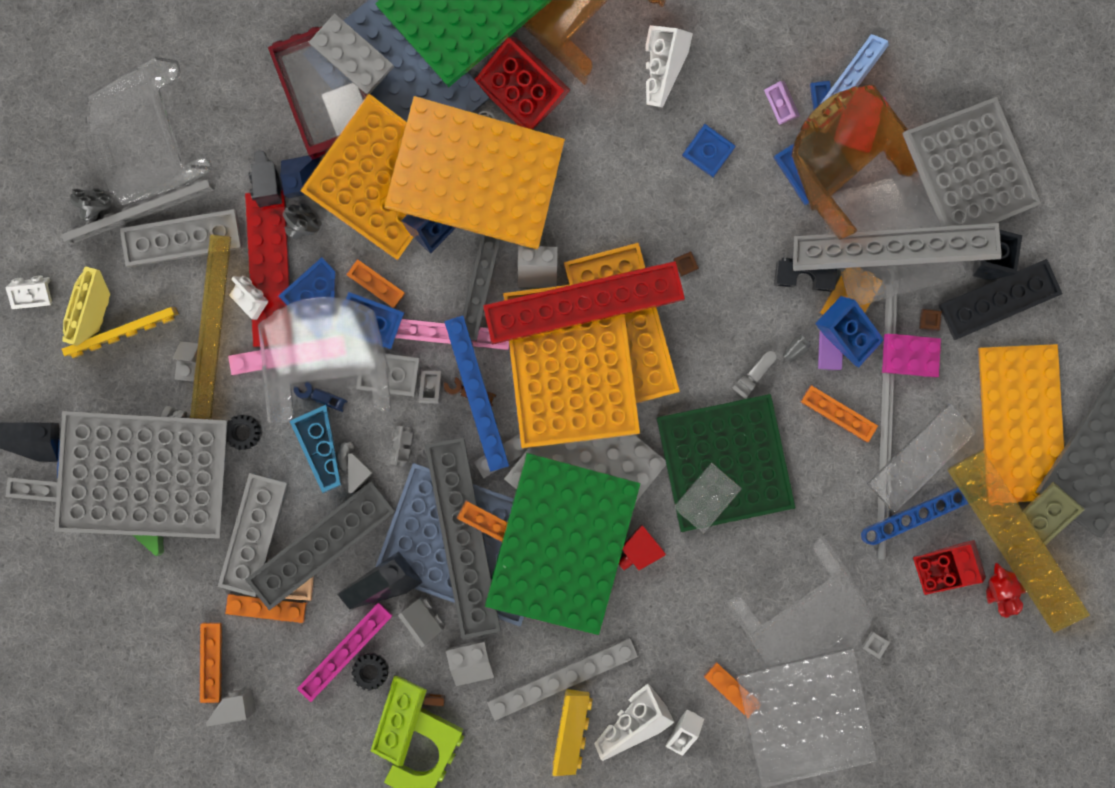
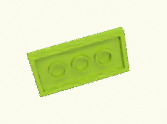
M394 676L370 750L371 752L397 766H403L427 689L402 677Z

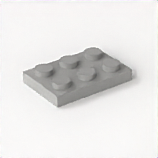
M361 351L356 389L415 397L420 358Z

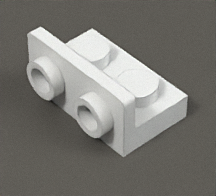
M34 276L27 280H24V278L11 280V283L5 287L11 309L51 305L53 302L48 287L51 281L50 277Z
M233 276L231 280L236 285L229 296L251 319L257 320L267 305L268 300L263 296L261 290L255 288L248 277Z

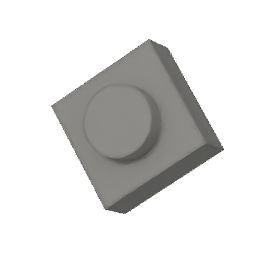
M871 631L861 648L880 659L890 642Z

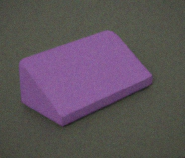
M820 331L818 369L842 370L843 354Z

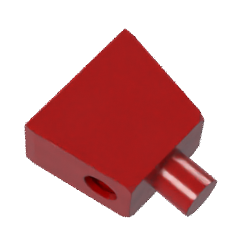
M641 524L624 543L622 551L626 555L620 559L619 566L625 571L634 564L638 570H641L666 554Z

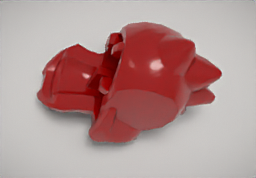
M995 563L994 575L989 579V586L986 589L988 604L997 602L998 612L1005 618L1018 615L1023 609L1020 597L1021 594L1026 593V590L1018 581L1014 572L1006 571L998 563Z

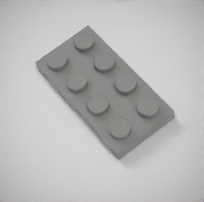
M335 13L309 41V44L366 95L370 94L394 68L390 61Z

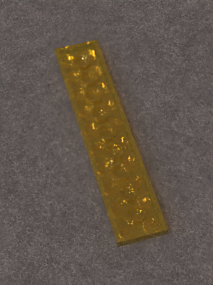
M982 449L947 468L949 474L1053 633L1090 616L1089 611L984 450Z

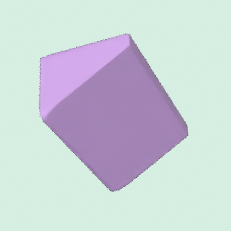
M779 81L764 90L779 125L800 116L785 81Z

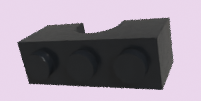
M782 258V260L776 262L774 286L793 288L796 286L798 275L807 274L813 281L812 290L827 292L835 290L837 268L794 271L792 258Z

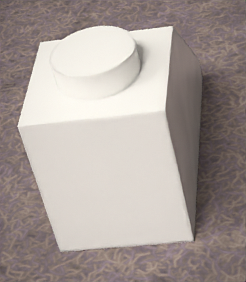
M686 710L680 717L665 747L683 756L699 737L704 718Z

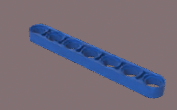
M977 481L963 484L864 528L861 532V539L864 543L870 545L881 543L982 498L985 494V487L981 482ZM973 485L979 487V493L975 496L971 493ZM957 492L962 495V500L959 503H956L953 499L954 494ZM939 500H943L945 503L942 511H939L936 507V503ZM925 507L928 514L922 519L919 516V510ZM905 515L910 517V523L907 526L902 524V517ZM890 522L893 525V531L887 534L884 531V526ZM871 530L876 534L873 541L867 539V533Z

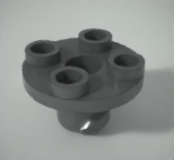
M76 188L72 190L70 195V202L80 208V218L84 221H97L100 211L111 207V198L104 194V190L94 188L92 191Z
M305 204L300 206L288 205L283 211V217L288 223L284 227L285 232L292 239H301L303 235H315L322 225V222L311 212L310 207Z

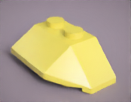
M84 267L83 273L75 282L63 320V342L78 346L99 332L110 297V292L100 270Z

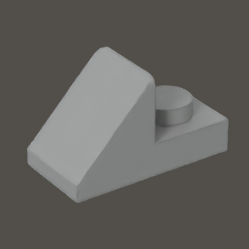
M180 341L173 356V359L177 360L174 380L196 381L199 343Z
M441 371L421 372L419 403L439 404L441 402Z

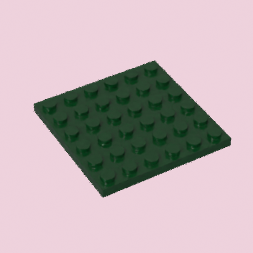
M771 394L656 418L680 532L796 508Z

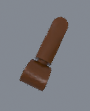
M455 377V389H450L448 383L444 382V390L448 395L454 396L461 393L462 397L467 398L465 388L459 378ZM487 391L491 407H493L492 402L497 395Z

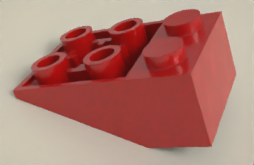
M975 540L958 543L913 557L924 595L983 583L986 579Z

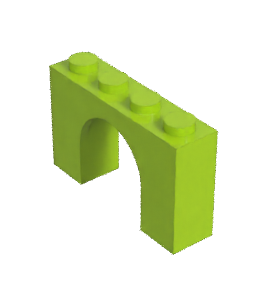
M421 708L414 731L431 739L436 744L439 750V761L428 771H415L405 765L397 766L393 764L384 783L393 788H435L437 782H442L447 771L444 768L446 764H451L456 755L453 752L455 746L460 747L465 737L462 735L463 728Z

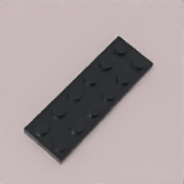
M1044 259L1017 271V274L1002 277L939 305V308L953 339L957 340L1063 293L1048 260Z

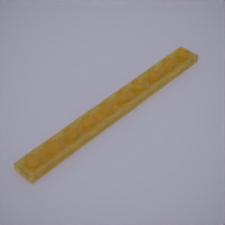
M210 234L190 418L194 419L212 418L231 237Z

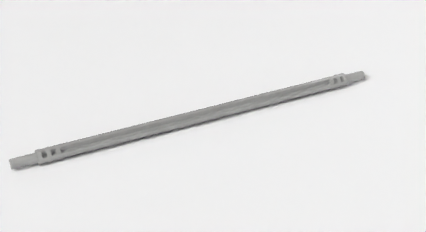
M889 265V268H887L884 334H896L899 272L897 265ZM883 373L877 522L888 518L890 514L895 374ZM889 523L884 526V531L889 534ZM887 540L878 543V559H886Z

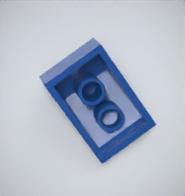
M348 292L335 329L391 349L404 312Z
M840 296L815 323L823 335L858 368L884 341L854 299Z

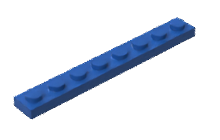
M464 315L444 321L490 472L508 467L509 462Z

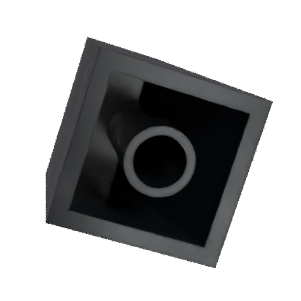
M999 229L1001 259L975 260L972 276L993 280L1017 274L1023 235Z

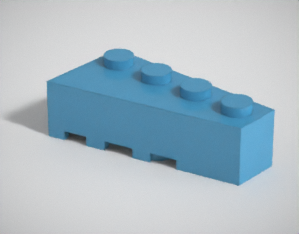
M324 405L291 420L290 424L322 493L341 486L327 406Z

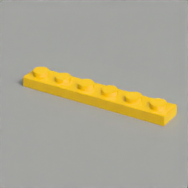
M169 307L91 337L78 346L70 345L61 350L64 356L77 358L84 355L83 351L85 350L95 351L102 348L101 344L106 342L108 344L119 342V337L124 335L127 338L137 335V330L143 328L145 331L156 327V323L161 321L163 324L175 320L174 316L179 314L176 307Z

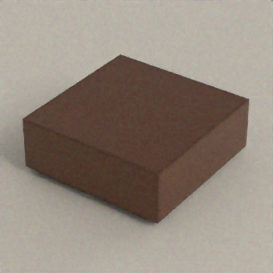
M691 251L673 259L676 261L681 277L699 269Z
M921 309L919 329L939 331L942 311Z
M427 693L424 698V705L444 706L446 696Z

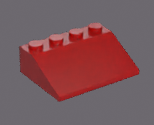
M508 37L474 79L487 96L518 126L532 130L560 104L571 90L517 37Z

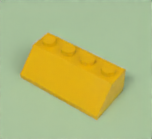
M566 689L553 760V776L576 775L577 769H581L582 757H579L580 749H584L586 737L582 736L584 729H588L589 718L586 717L587 710H591L593 698H589V692Z

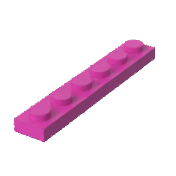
M378 602L304 680L297 690L312 702L387 623L393 614Z

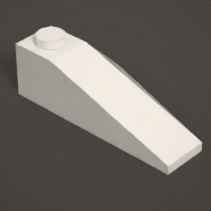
M650 25L646 41V51H650V62H646V69L650 70V78L646 81L647 105L664 106L689 53L693 33L678 28Z
M649 684L631 696L629 699L631 704L625 712L620 710L617 714L619 719L615 725H608L594 743L602 761L661 733L675 723L668 707Z

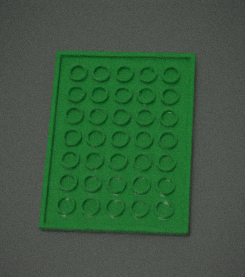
M379 0L375 5L449 88L552 0Z
M526 452L485 607L599 635L641 483Z

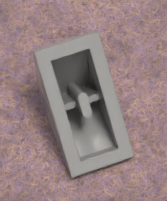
M348 453V493H354L374 472L355 453Z

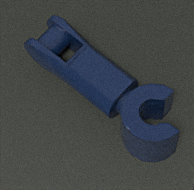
M307 381L305 383L307 388L305 393H301L300 388L294 386L293 390L297 397L301 399L311 397L312 401L337 411L343 412V406L345 402H348L321 389L315 388L313 390V386ZM333 398L338 399L335 406L330 405Z

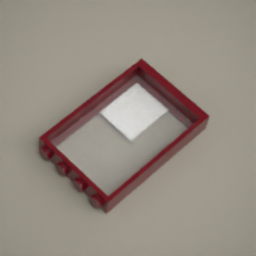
M312 27L306 33L294 34L290 39L276 41L272 43V46L268 47L307 153L312 160L324 156L367 96L309 44V41L322 27Z

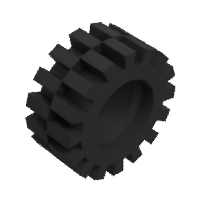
M237 415L228 420L226 442L230 443L231 447L245 450L257 445L256 443L260 441L262 432L260 431L261 425L258 424L254 417ZM240 425H246L250 429V435L245 440L239 439L236 435V430Z
M367 653L359 657L352 667L353 681H356V685L358 687L361 686L363 690H376L387 679L389 671L386 660L382 659L380 655H375L376 653ZM368 664L374 665L378 670L377 676L373 679L366 678L363 674L364 666Z

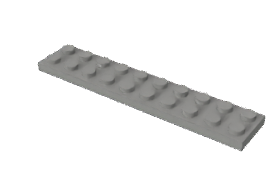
M999 223L794 236V271L1001 259Z

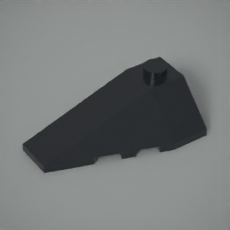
M0 422V449L38 462H58L59 423Z
M398 551L337 595L350 610L407 594L420 585L422 580Z

